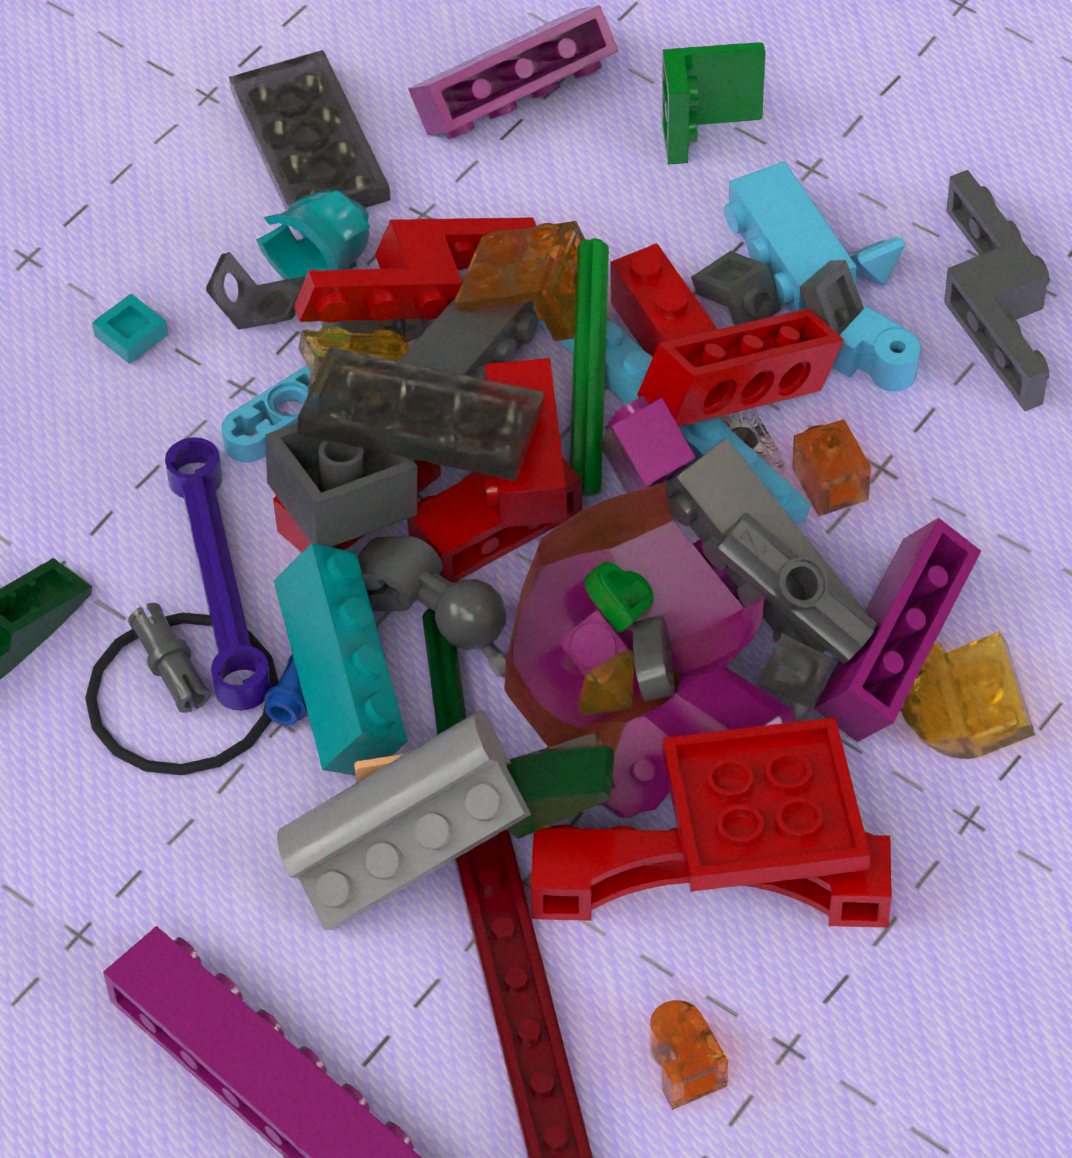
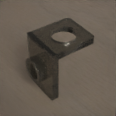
M230 252L221 254L206 286V291L235 327L240 330L293 319L296 314L294 304L305 277L257 285ZM227 273L233 275L238 285V297L235 302L231 301L225 292L224 280Z

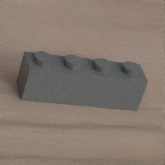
M478 272L385 375L381 420L438 441L446 435L455 423L461 424L468 413L470 405L476 399L475 387L486 386L485 364L511 362L515 352L521 345H527L533 339L538 325V315L533 313L535 291Z
M727 438L723 439L667 484L666 494L671 514L682 525L691 527L703 542L702 550L709 562L717 569L725 570L739 587L737 593L745 606L761 598L762 594L712 551L727 530L741 515L747 512L799 557H808L819 562L826 571L829 583L866 613ZM787 576L786 587L788 592L796 599L803 600L804 590L801 583L794 577ZM763 602V619L774 631L773 639L778 648L787 657L796 659L803 666L826 651L822 645L791 619L779 618L772 614Z

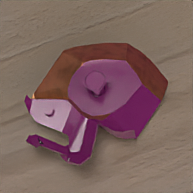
M667 482L606 499L579 511L541 538L521 589L506 657L504 691L551 751L607 745L615 752L611 799L595 806L602 805L621 818H632L641 812L656 810L670 793L662 756L663 737L796 722L791 708L725 667L753 640L763 618V602L766 595L743 608L673 521L666 494ZM611 562L619 566L624 572L628 570L635 571L642 575L650 584L654 596L653 604L635 621L660 615L663 616L673 654L674 696L644 701L634 664L633 623L618 634L591 600L584 585L586 574L600 563Z

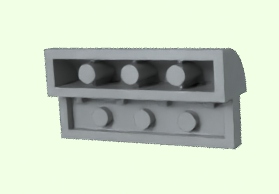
M477 711L279 829L277 842L285 869L290 878H299L324 930L338 928L532 815L506 767L511 762L485 712Z

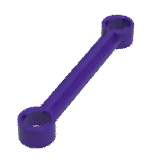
M198 437L185 438L174 443L168 449L165 456V464L171 490L179 497L184 498L218 654L211 665L214 692L217 700L223 706L232 710H249L264 702L265 694L271 688L266 656L259 649L251 646L216 491L222 483L219 451L212 442ZM190 463L205 464L203 467L195 470L196 474H184L178 471L181 467ZM238 670L255 672L250 678L243 680V685H231L223 681L227 675Z

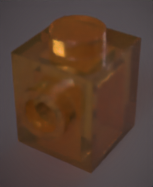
M844 419L827 425H815L802 433L794 435L792 470L818 517L869 500L871 465Z

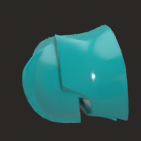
M326 189L309 194L289 206V210L280 214L263 217L269 225L277 223L282 225L256 239L260 250L277 273L291 286L300 290L309 270H346L357 266L356 260L365 250L369 240V228L371 226L368 223L369 215L366 208L357 201L343 195L338 190ZM289 226L298 230L303 238L296 240Z

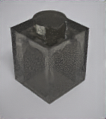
M782 633L771 649L754 685L791 708L796 722H799L810 710L834 659Z

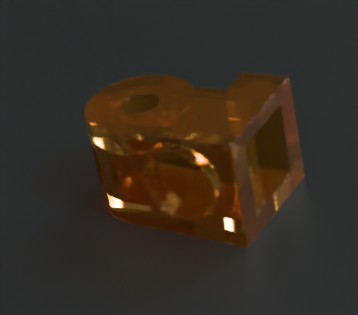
M682 1000L667 1001L658 1006L651 1015L650 1050L652 1057L662 1066V1092L672 1110L727 1087L728 1059L701 1012L695 1005Z

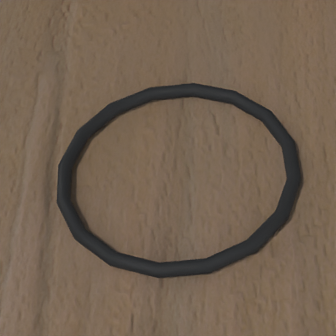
M182 612L165 616L170 626L179 624L212 626L210 615ZM134 629L116 638L93 666L85 696L91 728L113 756L146 772L186 775L221 767L250 749L272 721L265 712V704L262 716L246 737L215 757L184 764L150 761L121 747L102 725L97 702L103 671L122 647L138 638ZM248 630L251 646L259 649L267 658L271 687H276L278 677L272 655L252 632Z

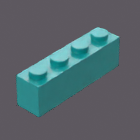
M311 543L274 580L322 770L355 776L354 764L357 761L393 756L408 742L357 553Z

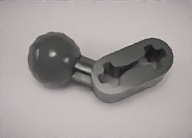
M376 537L371 539L357 555L373 612L405 611L418 600L435 611V620L440 634L448 643L464 650L487 647L498 639L506 624V608L503 599L491 584L477 579L460 580L454 584L439 575L443 570V563L437 552L425 541L417 537Z

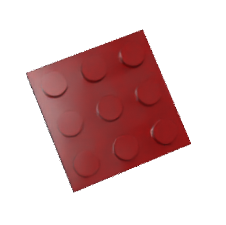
M836 717L662 738V756L690 892L869 870L870 852Z

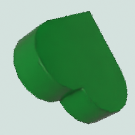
M602 562L585 576L584 585L588 595L618 634L637 620L653 604L654 596L650 584L642 575L635 571L628 570L624 572L614 563Z

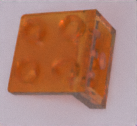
M577 221L557 224L543 223L536 227L512 231L497 230L482 236L455 299V304L459 311L534 301L536 314L541 321L545 322L554 341L573 339L577 246L581 240H586Z

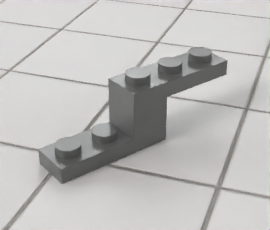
M965 170L950 176L946 212L979 256L948 268L944 303L1025 412L1043 404L1046 381L1049 379V367L1042 353L1038 350L1033 351L1024 339L1017 319L1044 308L1046 287L1050 280L1049 272L1042 258L1037 255L1034 256L1022 241L1016 224L1013 221H1007L998 210L989 189L985 186H980L969 170Z

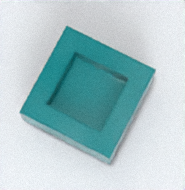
M129 294L92 322L94 336L129 364L168 335L166 320L133 294Z

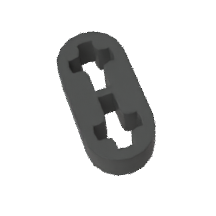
M663 616L634 621V664L644 701L674 696L673 654Z

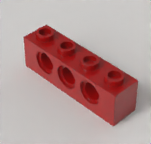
M808 308L660 342L637 396H645L649 404L662 398L676 424L680 427L818 392L823 388L844 339Z

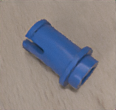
M293 654L290 655L288 664L276 687H271L266 692L264 698L266 704L265 712L268 717L274 722L285 726L294 725L296 721L302 720L307 714Z

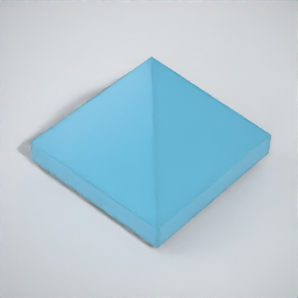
M897 236L878 241L849 254L857 266L856 275L885 286L905 247L903 237L899 238Z

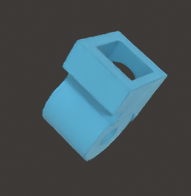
M866 306L839 335L844 341L833 363V369L848 377H851L860 369L871 375L873 382L881 389L896 392L905 390L913 385L917 378L921 344L918 338L910 331L904 329L903 326Z

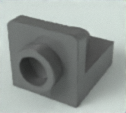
M729 251L691 277L697 295L729 308L734 325L769 318L781 310V304L779 303L769 266L738 253Z
M830 260L799 287L807 309L809 308L838 335L864 309L846 260Z

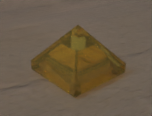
M630 649L624 650L585 675L578 708L583 715L632 708L634 653Z

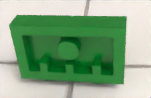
M755 42L663 49L661 121L668 165L688 163L689 142H697V125L762 119L766 56L764 43Z

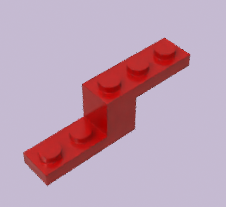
M533 217L390 219L375 253L380 269L308 271L294 304L299 322L324 321L332 323L350 320L436 319L454 300L461 289L463 282L458 270L466 268L510 269L513 267H523L540 233Z

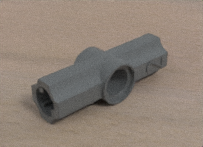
M745 512L740 516L712 551L760 592L762 596L766 595L764 604L772 614L779 618L791 619L843 664L849 661L874 633L877 623L829 583L826 571L819 562L812 558L799 557L749 513ZM787 576L794 577L801 583L804 590L803 600L796 599L788 592L786 587Z

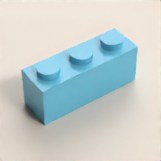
M785 161L729 181V203L724 206V214L728 226L734 234H741L747 243L751 259L769 266L781 305L787 304L791 312L807 309L799 287L830 260H846L854 283L856 282L857 266Z

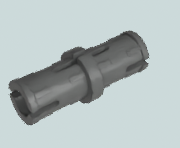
M147 604V609L151 614L149 618L146 616L142 606L137 608L129 616L128 623L136 632L149 655L147 664L151 672L156 676H161L176 702L175 705L179 712L188 713L192 711V707L188 702L190 698L193 700L196 708H200L210 699L211 693L190 661L191 649L187 642L177 638L164 616L160 604Z

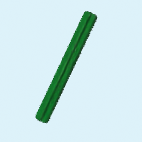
M597 238L581 240L577 246L570 466L582 479V496L599 494L602 480V449L599 443L603 439L609 247L601 239Z

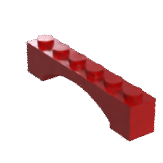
M561 824L550 828H543L533 833L531 869L532 919L591 921L593 909L619 897L645 889L689 883L677 827L668 831L637 830L629 826H615L610 829H578L571 825ZM865 832L870 852L869 870L742 886L776 892L810 905L829 916V926L888 928L892 898L890 835H873Z

